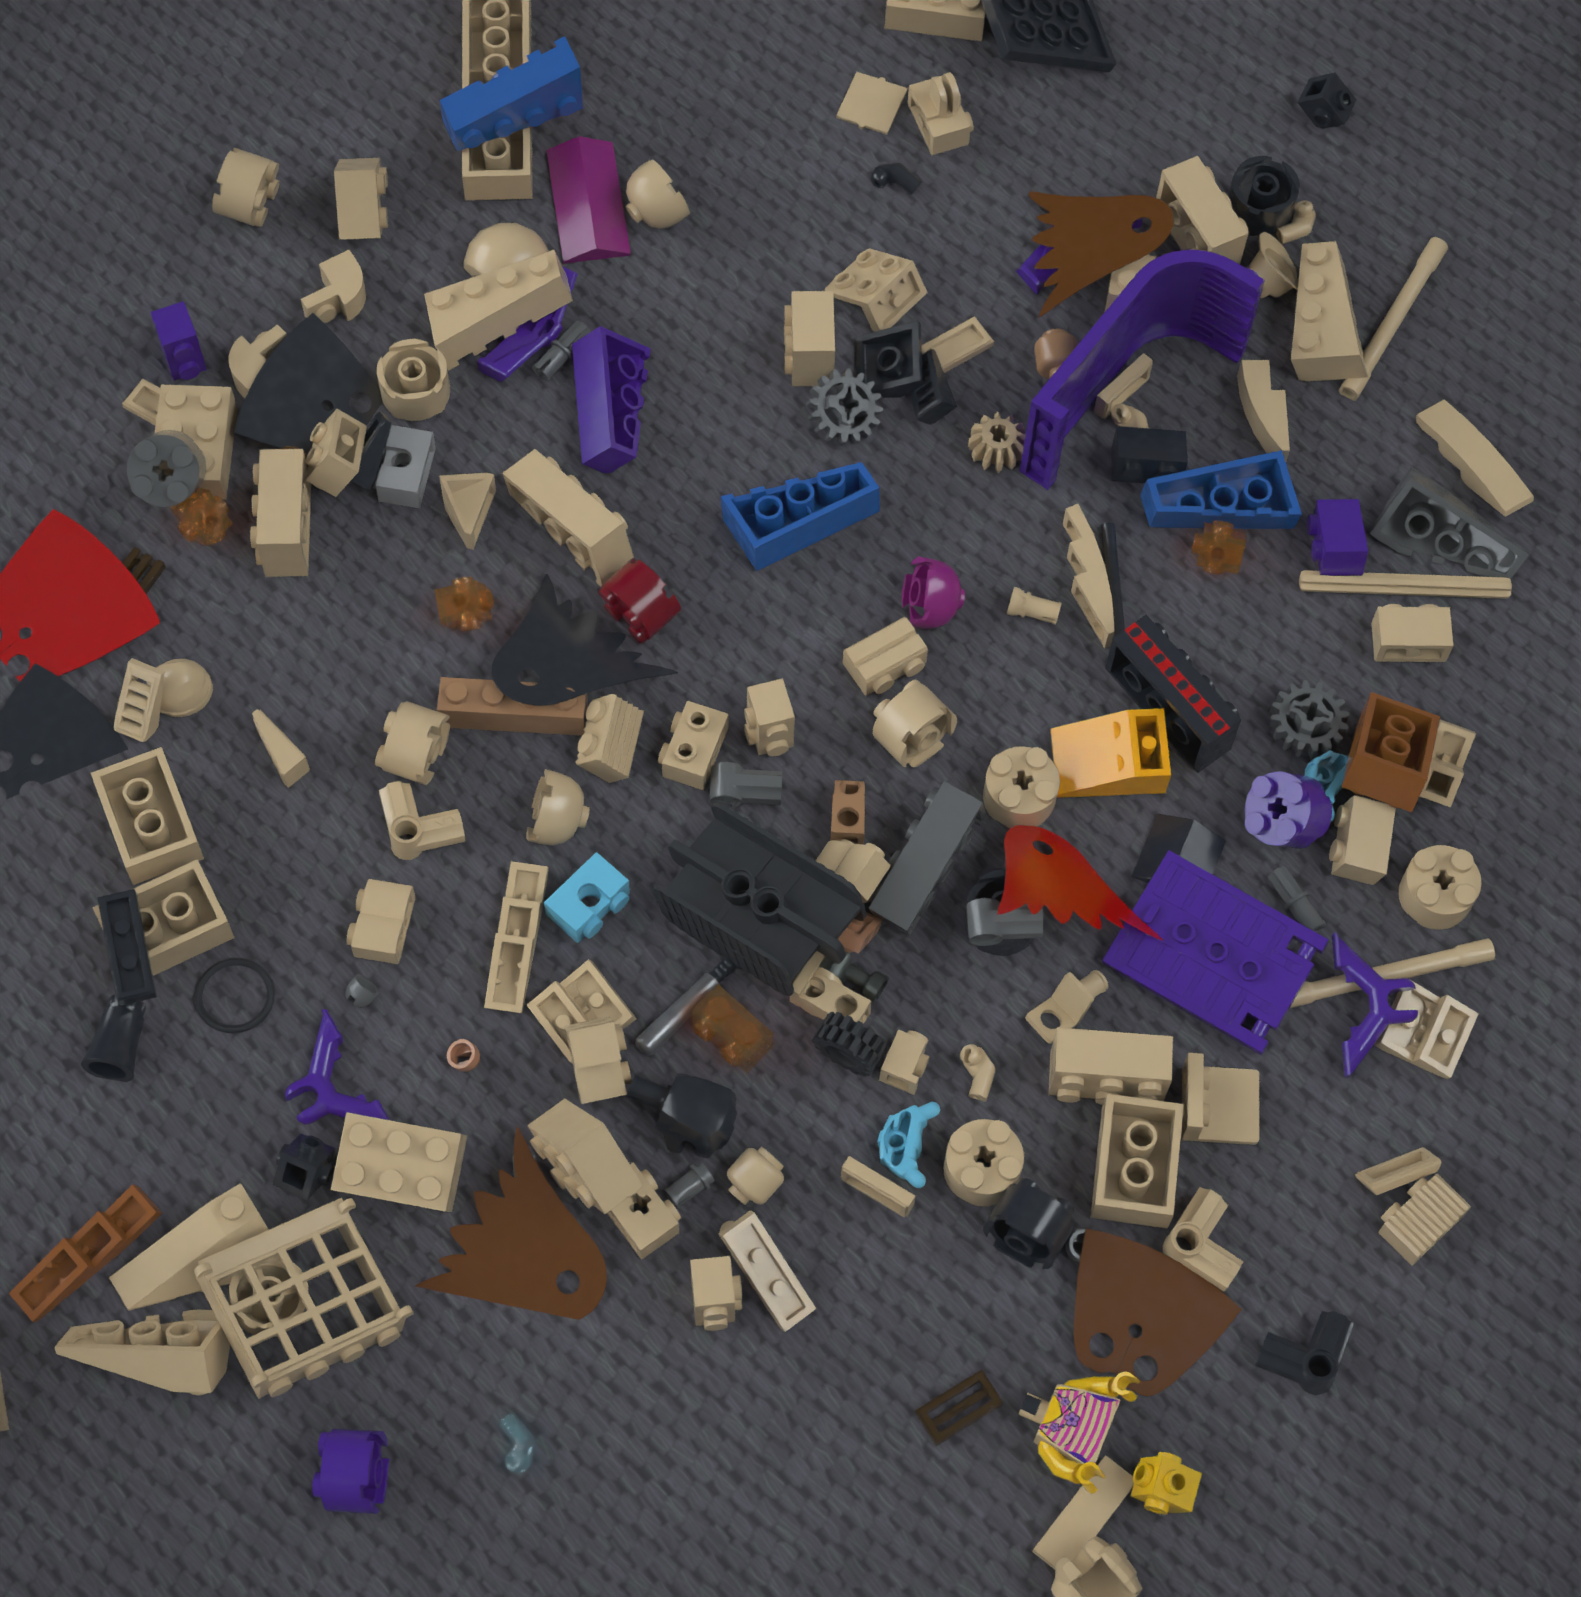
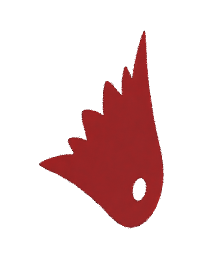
M1017 825L1006 832L1004 838L1006 858L1005 887L998 907V915L1016 910L1025 903L1028 905L1031 914L1035 915L1045 905L1061 924L1068 922L1074 911L1088 924L1100 930V914H1102L1107 920L1122 929L1124 927L1120 919L1140 931L1163 941L1155 931L1145 924L1112 891L1085 857L1064 838L1037 826ZM1042 841L1052 848L1053 853L1047 855L1039 852L1033 846V842Z

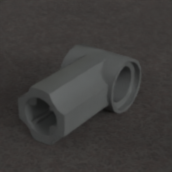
M720 762L712 765L709 795L711 805H714L716 802L732 804V808H737L742 803L781 805L782 771L745 770L741 765L732 762Z
M976 899L968 902L966 905L969 943L972 945L991 946L1000 943L1003 939L1042 938L1043 908L1040 912L1033 915L1028 905L1024 904L1016 910L998 915L997 911L1000 902L996 899Z

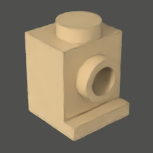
M898 1029L881 1067L879 1081L915 1095L919 1077H922L930 1057L924 1054L928 1043L927 1037L915 1031H908L906 1033Z

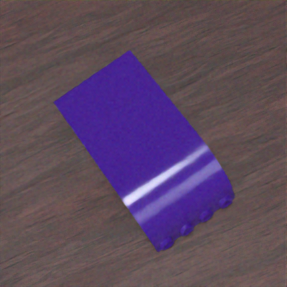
M1202 250L1175 251L1157 257L1146 264L1133 277L1031 401L1020 473L1045 489H1050L1057 478L1064 438L1094 403L1097 395L1107 387L1129 358L1146 343L1164 337L1191 338L1206 344L1233 362L1238 363L1245 354L1265 280L1259 277L1252 269L1244 268L1227 257Z

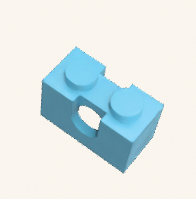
M596 852L544 902L546 916L576 943H579L585 936L590 939L599 932L603 926L601 919L610 910L617 913L627 904L629 900L628 894L630 893L629 880ZM588 896H594L600 901L593 907H587L581 900Z

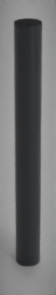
M1108 522L1101 525L1104 564L1112 595L1114 636L1125 630L1115 524Z

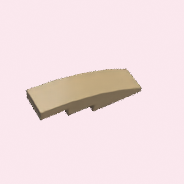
M1442 400L1416 415L1417 424L1438 442L1439 451L1444 458L1461 470L1463 482L1506 517L1534 501L1533 494L1502 455L1446 400Z
M1079 504L1065 509L1063 526L1072 540L1069 544L1067 559L1077 574L1074 576L1071 592L1104 648H1108L1111 646L1115 632L1113 602L1108 576L1094 533Z
M512 861L510 863L498 933L495 934L484 1008L515 1013L523 1012L549 872V867Z

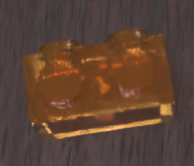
M719 984L692 1009V1028L695 1033L705 1042L711 1041L720 1049V1054L733 1067L739 1066L747 1074L773 1048L774 1033Z

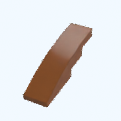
M132 1184L105 1212L98 1211L71 1239L63 1238L15 1286L9 1295L32 1322H37L125 1250L162 1212L139 1185Z

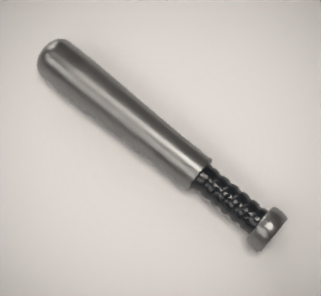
M724 958L710 973H705L637 1037L636 1047L646 1056L653 1055L720 987V982L737 966L731 960L729 961Z

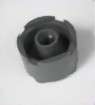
M163 430L140 441L131 451L127 462V477L132 492L145 502L160 507L174 506L185 501L202 485L206 474V460L202 451L192 438L185 433L175 430ZM165 461H168L167 465L169 468L174 469V472L168 476L165 475L163 469H160V465Z

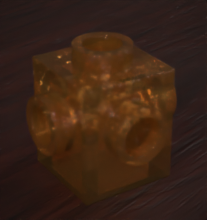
M199 487L185 501L170 507V510L180 522L177 526L178 530L190 543L194 541L205 546L208 544L213 545L222 540L226 535L225 530L233 525L227 516L230 511L225 502L219 496H213L210 490Z
M1216 520L1212 524L1204 523L1203 532L1195 533L1191 553L1198 554L1196 566L1203 567V571L1211 574L1220 575L1223 574V571L1239 574L1247 531L1235 529L1233 524L1225 521Z
M473 577L457 578L452 580L451 586L434 590L441 625L450 629L460 627L461 631H471L481 628V622L492 620L491 609H494L492 592L489 588H486L485 584L473 580Z

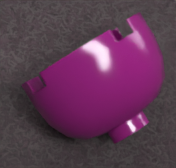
M918 556L910 564L916 566L913 575L906 574L901 592L902 608L910 603L909 622L914 628L936 629L947 624L955 616L957 610L963 607L965 591L961 588V583L955 570L947 563ZM913 606L923 607V610H925L924 616L919 615Z

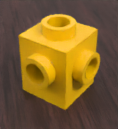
M1159 1452L1158 1456L1143 1457L1140 1459V1463L1135 1468L1133 1474L1134 1485L1131 1497L1145 1502L1144 1508L1157 1514L1167 1515L1168 1512H1192L1202 1473L1182 1465V1459L1171 1453Z

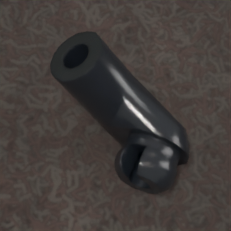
M901 163L880 164L874 169V173L871 174V182L877 188H884L888 182H898L911 195L922 183L919 178Z

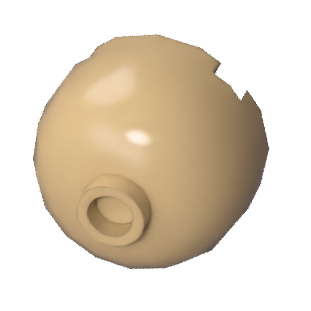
M653 159L642 164L632 173L627 183L626 194L630 203L626 206V209L637 223L643 220L652 228H670L688 216L690 211L680 191L676 193L670 184L673 182L671 178Z
M545 769V777L541 776L532 803V808H534L532 818L536 820L534 829L527 827L526 839L543 845H558L571 839L578 827L585 828L590 807L584 806V794L579 784L571 777Z
M277 1255L252 1266L264 1290L290 1279ZM293 1263L298 1274L303 1273L300 1267ZM244 1270L234 1274L228 1288L229 1306L256 1294ZM306 1281L303 1284L308 1291V1282ZM295 1287L269 1298L281 1323L303 1313L305 1310V1306ZM261 1303L234 1314L240 1327L249 1334L255 1335L273 1327Z

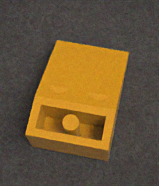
M1164 708L1125 710L1051 728L1053 762L1060 777L1057 798L1166 793L1171 778Z

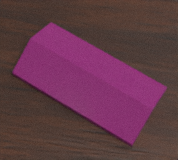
M578 136L546 150L563 264L631 256L613 142Z

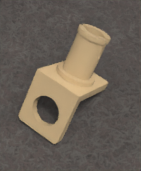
M1097 970L1091 971L1090 974L1080 981L1069 972L1063 977L1052 997L1028 1012L1025 1018L1047 1043L1051 1044L1054 1041L1057 1028L1050 1029L1044 1026L1041 1022V1014H1054L1059 1019V1028H1074L1080 1023L1093 1003L1094 998L1108 989L1107 979Z

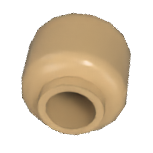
M762 1146L758 1151L754 1148H748L727 1171V1177L733 1184L728 1190L744 1205L750 1200L759 1205L764 1204L783 1183L784 1176L781 1170L784 1166Z

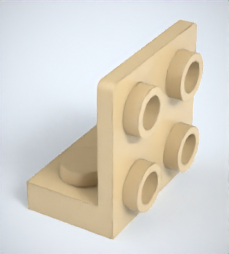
M867 249L860 253L856 260L843 272L836 275L834 280L824 289L825 291H833V296L836 299L861 306L874 332L891 328L927 294V290L912 260L873 249Z
M1188 1053L1182 1067V1104H1184L1182 1140L1256 1145L1259 1142V1071L1253 1069L1204 1067V1054Z

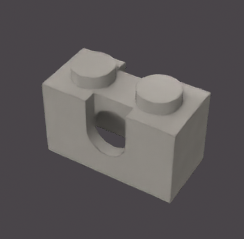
M391 426L382 455L384 462L378 468L372 487L377 490L379 502L415 508L421 507L436 449L433 432ZM398 464L407 465L405 467H396Z

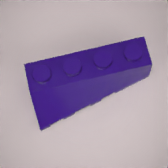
M599 326L574 342L572 349L582 464L602 473H611L637 457L641 426L637 416L638 411L643 408L644 397L640 395L641 385L646 382L648 373L644 368V360L649 359L651 349Z

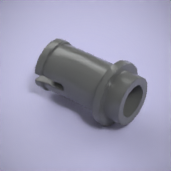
M703 1163L697 1166L692 1164L688 1173L669 1187L664 1188L663 1191L676 1209H679L703 1189L706 1191L710 1190V1184L715 1180Z

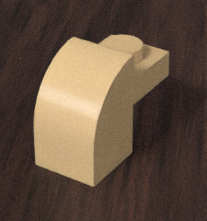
M347 250L319 264L322 281L326 287L301 299L306 318L314 313L323 323H327L333 320L337 313L342 311L347 321H350L362 310L366 301L363 274L355 257L350 250Z
M278 324L271 330L259 334L251 344L243 336H240L230 349L229 366L236 389L244 398H246L254 379L266 360L287 336L286 332Z
M1440 719L1428 779L1420 797L1451 807L1464 775L1463 765L1476 735L1474 731Z

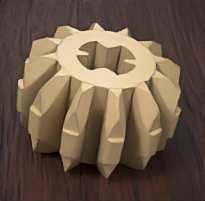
M998 411L994 415V419L983 415L980 424L974 423L972 426L968 447L969 450L973 451L972 458L974 462L983 460L982 466L984 470L990 467L991 464H996L995 469L999 474L1004 463L1013 470L1016 466V460H1022L1026 434H1024L1023 423L1013 424L1014 418L1012 414L1006 419H1002Z

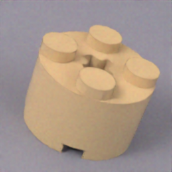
M233 148L234 151H229L218 175L217 183H220L221 195L214 193L213 212L252 226L262 227L268 213V208L264 207L267 198L274 200L279 188L280 181L275 179L279 163L244 150Z
M406 339L394 343L389 347V352L379 359L377 377L381 398L385 407L395 418L420 421L433 417L444 410L450 396V383L446 360L440 350L437 351L429 346L428 342L420 339Z
M912 680L892 700L885 699L875 708L874 715L877 719L873 727V736L903 767H906L907 763L912 767H917L942 749L944 744L940 740L946 732L950 736L953 734L957 724V717L927 686L921 684L918 680Z
M408 701L401 702L397 712L390 711L386 718L384 732L388 733L385 745H381L377 752L375 766L381 767L385 772L427 785L434 775V772L428 771L429 766L436 761L438 755L442 756L446 747L450 731V724L446 723L450 716Z
M1013 747L995 755L987 769L983 790V801L987 812L994 820L1006 825L1008 828L1017 825L1038 827L1050 816L1055 807L1060 786L1058 770L1054 762L1048 757L1047 752L1039 747Z
M1436 845L1419 850L1409 863L1399 885V900L1404 911L1416 920L1418 924L1429 929H1448L1461 922L1470 912L1481 890V876L1473 856L1466 850L1446 845Z
M980 1119L964 1124L951 1135L944 1160V1176L948 1187L956 1196L976 1206H992L997 1204L1009 1185L1017 1184L1024 1163V1152L1021 1142L1009 1126L1000 1120ZM983 1158L985 1162H990V1166L984 1168L983 1163L977 1162V1160Z

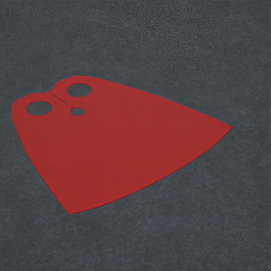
M55 509L41 521L0 573V628L3 635L0 640V660L6 666L8 661L15 655H24L30 661L29 670L36 663L56 676H60L97 660L160 624V620L148 596L123 563L82 525ZM23 628H29L32 631L31 636L27 639H22L19 636V632ZM28 671L21 676L15 677L21 682Z

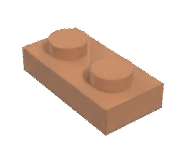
M867 912V916L863 921L853 919L838 938L845 952H856L859 954L877 934L883 920Z

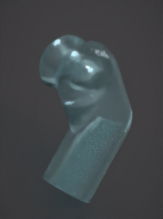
M513 1412L499 1423L500 1428L511 1440L509 1454L505 1456V1466L511 1472L523 1473L533 1463L536 1439Z

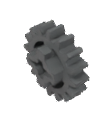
M847 368L842 373V376H840L837 369H834L829 373V378L823 375L817 381L819 386L814 385L810 389L809 393L815 398L806 402L807 407L814 409V412L808 416V420H817L819 423L814 430L816 433L822 430L827 432L825 441L829 442L835 436L840 446L845 444L848 438L854 445L860 441V435L867 438L872 434L870 428H875L879 425L880 421L874 416L883 412V407L875 405V402L882 396L881 393L872 394L871 389L875 385L873 381L867 384L862 382L864 373L861 372L854 378L850 368ZM838 386L835 395L825 396L830 388ZM842 400H843V402H844V406L839 405V403H840ZM845 408L850 409V411L846 413ZM864 417L859 426L851 428L854 418L860 419Z
M1304 680L1301 689H1298L1291 683L1287 693L1280 691L1276 702H1273L1269 713L1272 716L1269 720V727L1276 728L1273 735L1274 740L1283 738L1285 742L1282 749L1287 750L1291 746L1295 747V755L1297 757H1300L1303 750L1308 751L1310 758L1313 759L1316 756L1317 750L1324 754L1331 750L1332 746L1338 748L1343 739L1342 736H1345L1349 726L1345 723H1347L1350 714L1347 711H1341L1345 700L1338 699L1335 701L1333 696L1336 690L1333 688L1327 693L1322 691V682H1318L1315 688H1310L1308 681ZM1306 717H1312V721L1307 720Z

